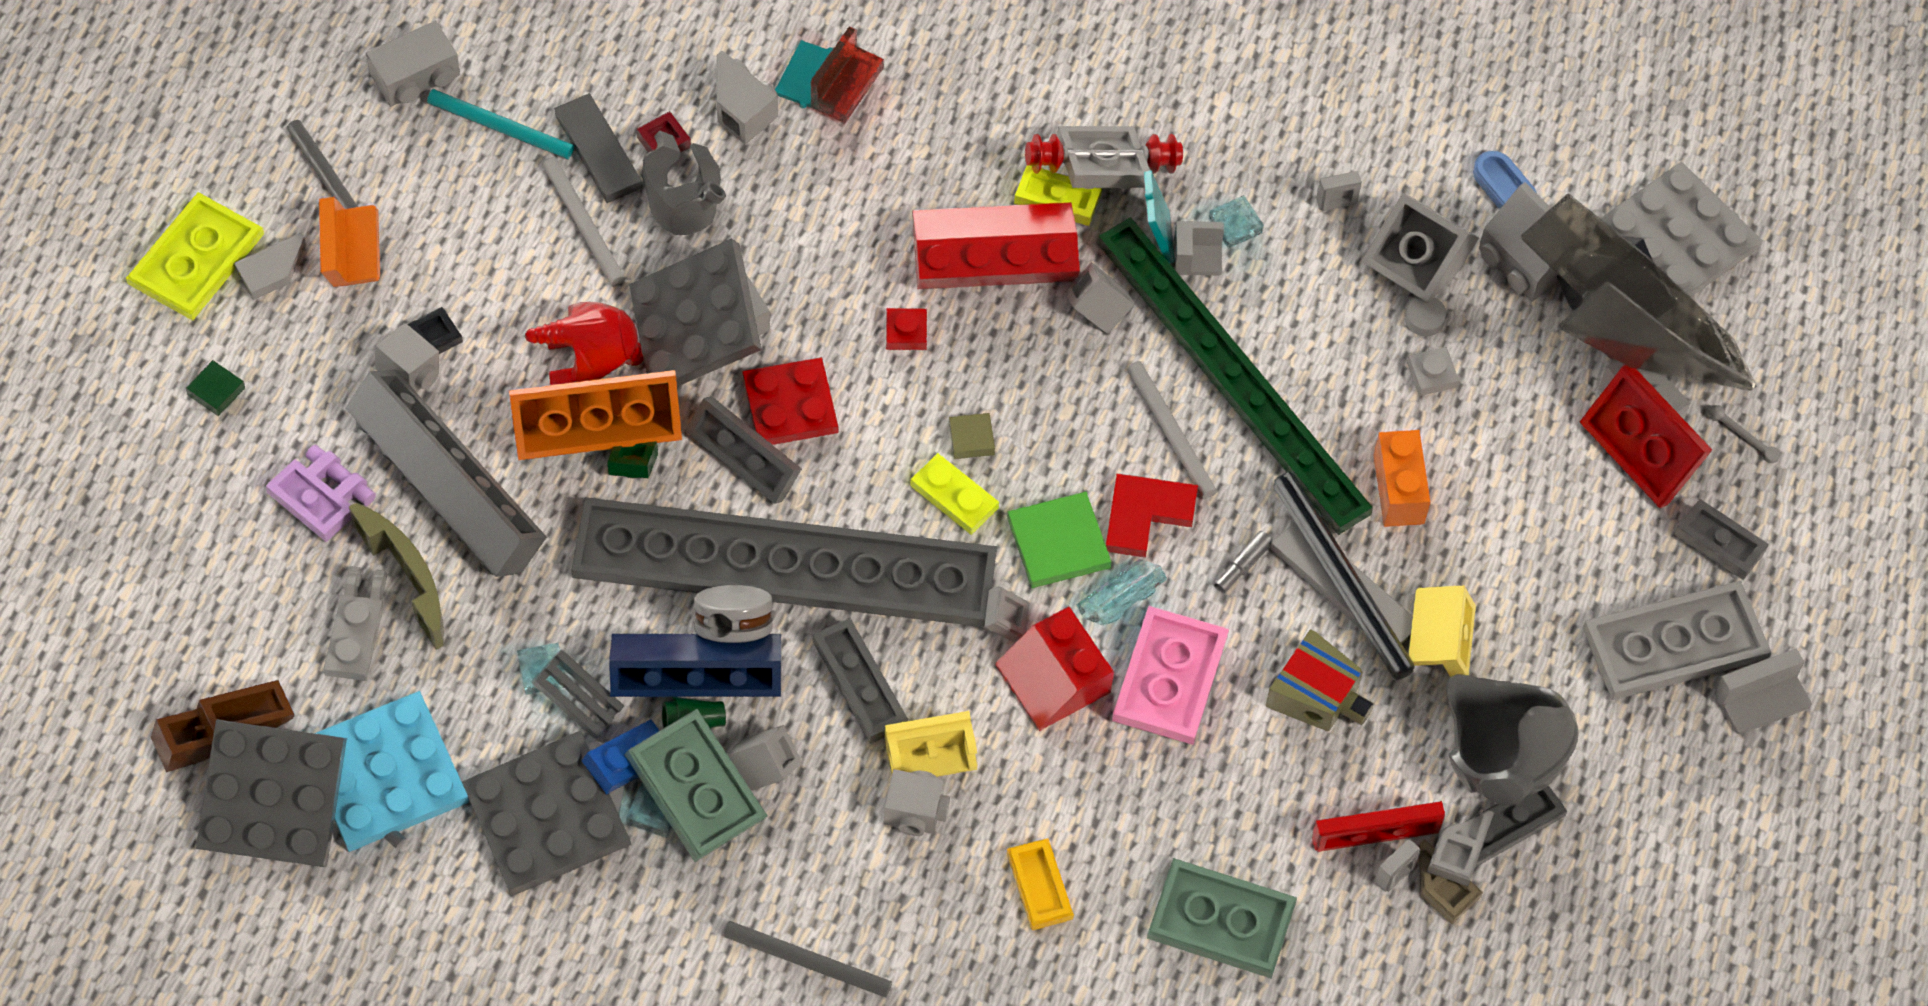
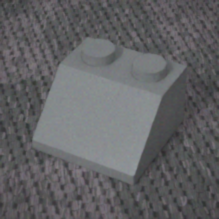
M1524 182L1485 226L1479 249L1485 262L1492 267L1496 266L1507 277L1509 285L1515 292L1523 293L1533 302L1559 283L1557 275L1571 266L1579 235Z
M1402 193L1361 262L1429 303L1460 271L1479 237L1415 198Z

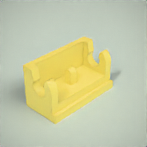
M969 711L885 725V746L891 774L893 769L910 773L921 770L930 772L938 777L977 770L978 765L975 755L977 754V747Z

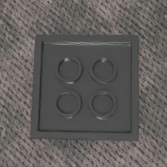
M732 238L629 284L646 374L675 370L678 387L762 350L740 244Z
M216 720L196 849L327 867L347 738Z
M581 730L462 781L511 896L632 845L610 794H605L582 762V759L590 749Z

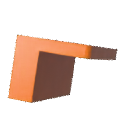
M334 196L319 199L320 268L322 275L333 287L378 281L380 279L379 214L376 206L368 205L345 209Z

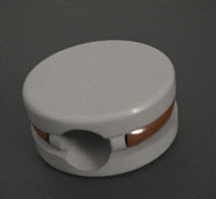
M724 585L702 590L694 598V610L696 611V617L694 618L695 632L705 639L726 643L749 642L764 638L771 633L773 628V619L771 617V610L773 608L772 596L763 589L743 585Z

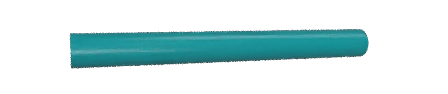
M432 89L428 95V104L569 160L574 152L575 146L573 144L438 90Z

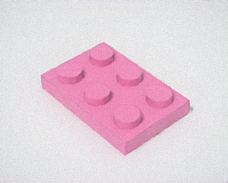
M1148 606L1113 712L1112 721L1194 745L1229 629Z

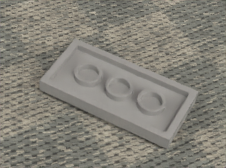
M1741 581L1585 620L1583 625L1584 633L1612 700L1758 663L1768 659L1772 653Z

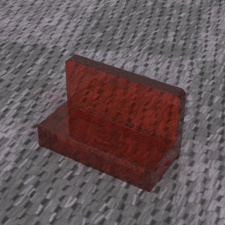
M850 26L847 28L811 80V108L844 124L884 69L883 58L857 46V29Z

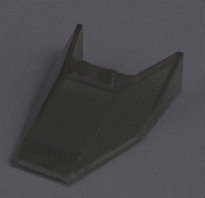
M1569 193L1521 235L1522 240L1565 280L1584 301L1559 324L1560 330L1603 352L1610 359H1616L1630 368L1752 391L1757 387L1735 339L1645 253Z

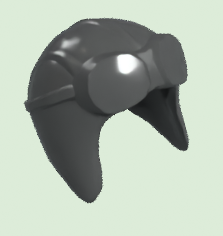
M1456 674L1448 680L1446 692L1454 719L1455 748L1449 753V758L1458 779L1470 793L1478 792L1494 803L1514 805L1520 803L1525 797L1545 789L1555 780L1572 756L1579 735L1575 715L1566 700L1559 693L1541 686L1497 681L1470 675Z

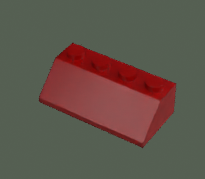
M1071 202L912 210L917 290L1073 282L1080 273L1077 228Z

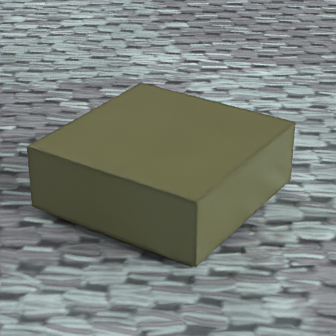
M990 413L949 417L954 459L995 455Z

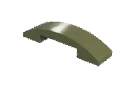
M358 503L350 505L349 511L354 528L373 556L387 548L390 550L420 595L412 600L415 619L435 649L443 647L444 626L438 592L431 572L420 552L399 528L381 514Z

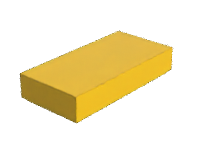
M1046 838L1008 848L1007 857L1031 930L1073 920L1074 914L1049 839Z

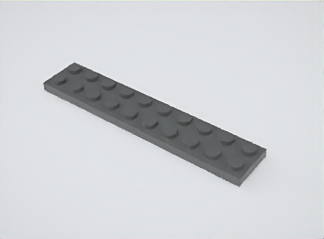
M585 497L571 572L572 578L693 593L724 585L751 586L767 591L772 596L773 602L984 627L988 593L993 585L997 546Z

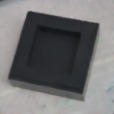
M443 307L407 324L439 351V354L463 342L462 335Z

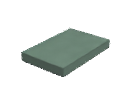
M698 709L632 747L624 754L694 862L699 861L749 830L768 816Z
M1173 858L1147 934V939L1272 979L1297 897Z

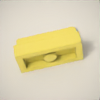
M1464 585L1426 587L1416 590L1409 657L1413 661L1414 666L1443 664L1450 677L1456 674L1469 675L1476 605Z

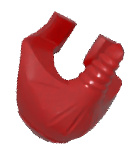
M588 301L569 305L568 317L544 324L543 326L531 328L525 333V339L528 342L534 344L537 342L539 344L546 343L549 350L572 347L574 350V367L549 371L550 385L599 380L625 363L630 366H637L644 361L641 344L638 342L636 326L624 310L605 303Z

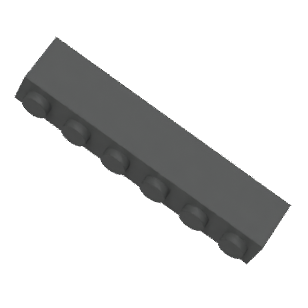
M397 370L370 371L345 408L356 420V425L359 429L369 434L378 444L383 456L394 462L405 475L408 484L419 490L430 503L433 512L444 518L455 531L458 540L469 546L477 555L486 571L495 577L523 572L547 536Z

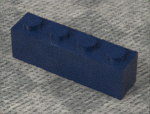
M612 634L609 657L610 697H781V634H769L758 640L740 643L711 641L698 634Z

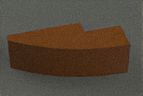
M279 680L200 699L197 708L194 710L156 719L150 738L167 773L210 758L216 720L278 728L292 720L295 714Z

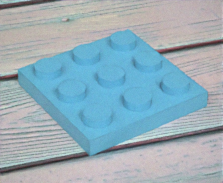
M420 691L314 733L347 738L334 820L348 852L378 841L392 831H402L469 803L466 790Z

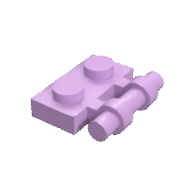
M313 445L306 453V458L312 462L308 468L294 459L266 485V490L273 499L327 542L351 520L349 511L351 504L348 501L356 498L364 506H368L374 501L376 493L367 487V481L358 473L352 474L340 464L341 459L333 452H325L318 445ZM330 477L339 486L333 490L322 479Z

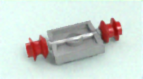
M1058 126L1057 135L1052 134L1048 142H1042L1040 135L1034 134L1032 142L1026 143L1025 161L1027 166H1032L1035 174L1040 172L1042 166H1048L1050 172L1055 174L1062 163H1064L1072 188H1145V171L1151 170L1153 174H1156L1160 166H1166L1168 173L1173 174L1176 167L1180 166L1183 162V146L1181 142H1177L1174 134H1169L1166 142H1160L1158 135L1152 134L1146 145L1141 146L1134 126Z

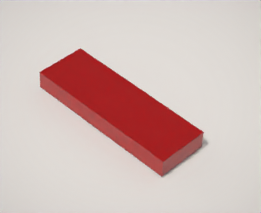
M1442 801L1316 820L1312 834L1314 849L1317 852L1439 834L1445 818V811Z

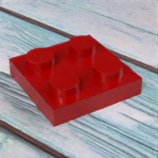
M822 357L742 371L754 430L772 445L839 433V426Z

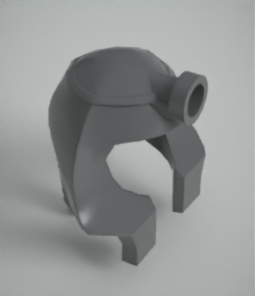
M658 131L654 136L657 142V149L644 155L641 174L651 213L658 224L674 235H689L699 232L713 223L717 204H720L726 198V193L720 186L719 165L711 156L708 147L693 143L690 145V148L698 164L697 179L693 183L672 187L668 184L667 174L669 168L680 159V150L673 135Z

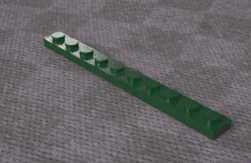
M1130 217L1099 235L1098 245L1286 473L1291 472L1295 475L1312 504L1334 531L1340 535L1369 517L1372 513V505L1136 222Z

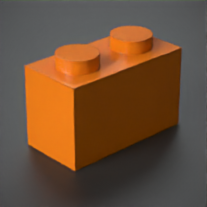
M1420 430L1379 432L1373 457L1384 527L1425 524L1431 501Z

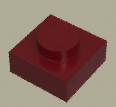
M670 111L636 129L637 138L648 153L657 149V142L654 136L658 131L673 135L680 153L689 149L691 145V138Z

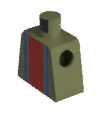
M1310 629L1270 687L1266 707L1322 730L1330 731L1341 714L1363 725L1369 717L1374 703L1355 693L1359 688L1363 673L1361 668L1317 632Z

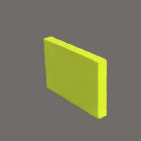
M197 192L126 277L127 284L193 321L234 272V263L244 259L264 235L263 227Z

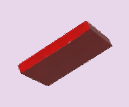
M1631 363L1621 367L1579 421L1659 508L1667 506L1712 452L1711 447Z

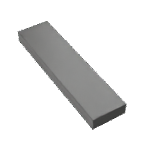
M1295 522L1292 523L1271 542L1270 550L1362 629ZM1351 563L1403 646L1411 638L1413 616Z

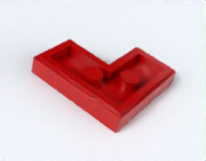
M1117 473L1106 540L1107 551L1146 558L1151 522L1192 528L1198 485Z

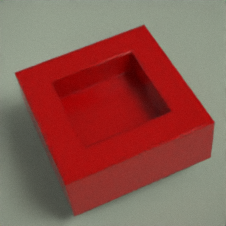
M887 308L886 350H927V309Z

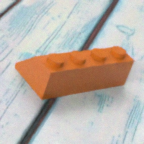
M675 370L509 390L518 460L613 449L614 446H622V448L631 447L638 443L654 441L663 443L682 440Z

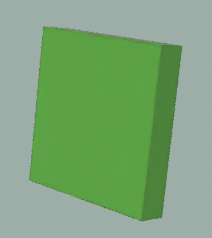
M1087 492L1008 511L1007 519L1031 589L1111 568V559Z

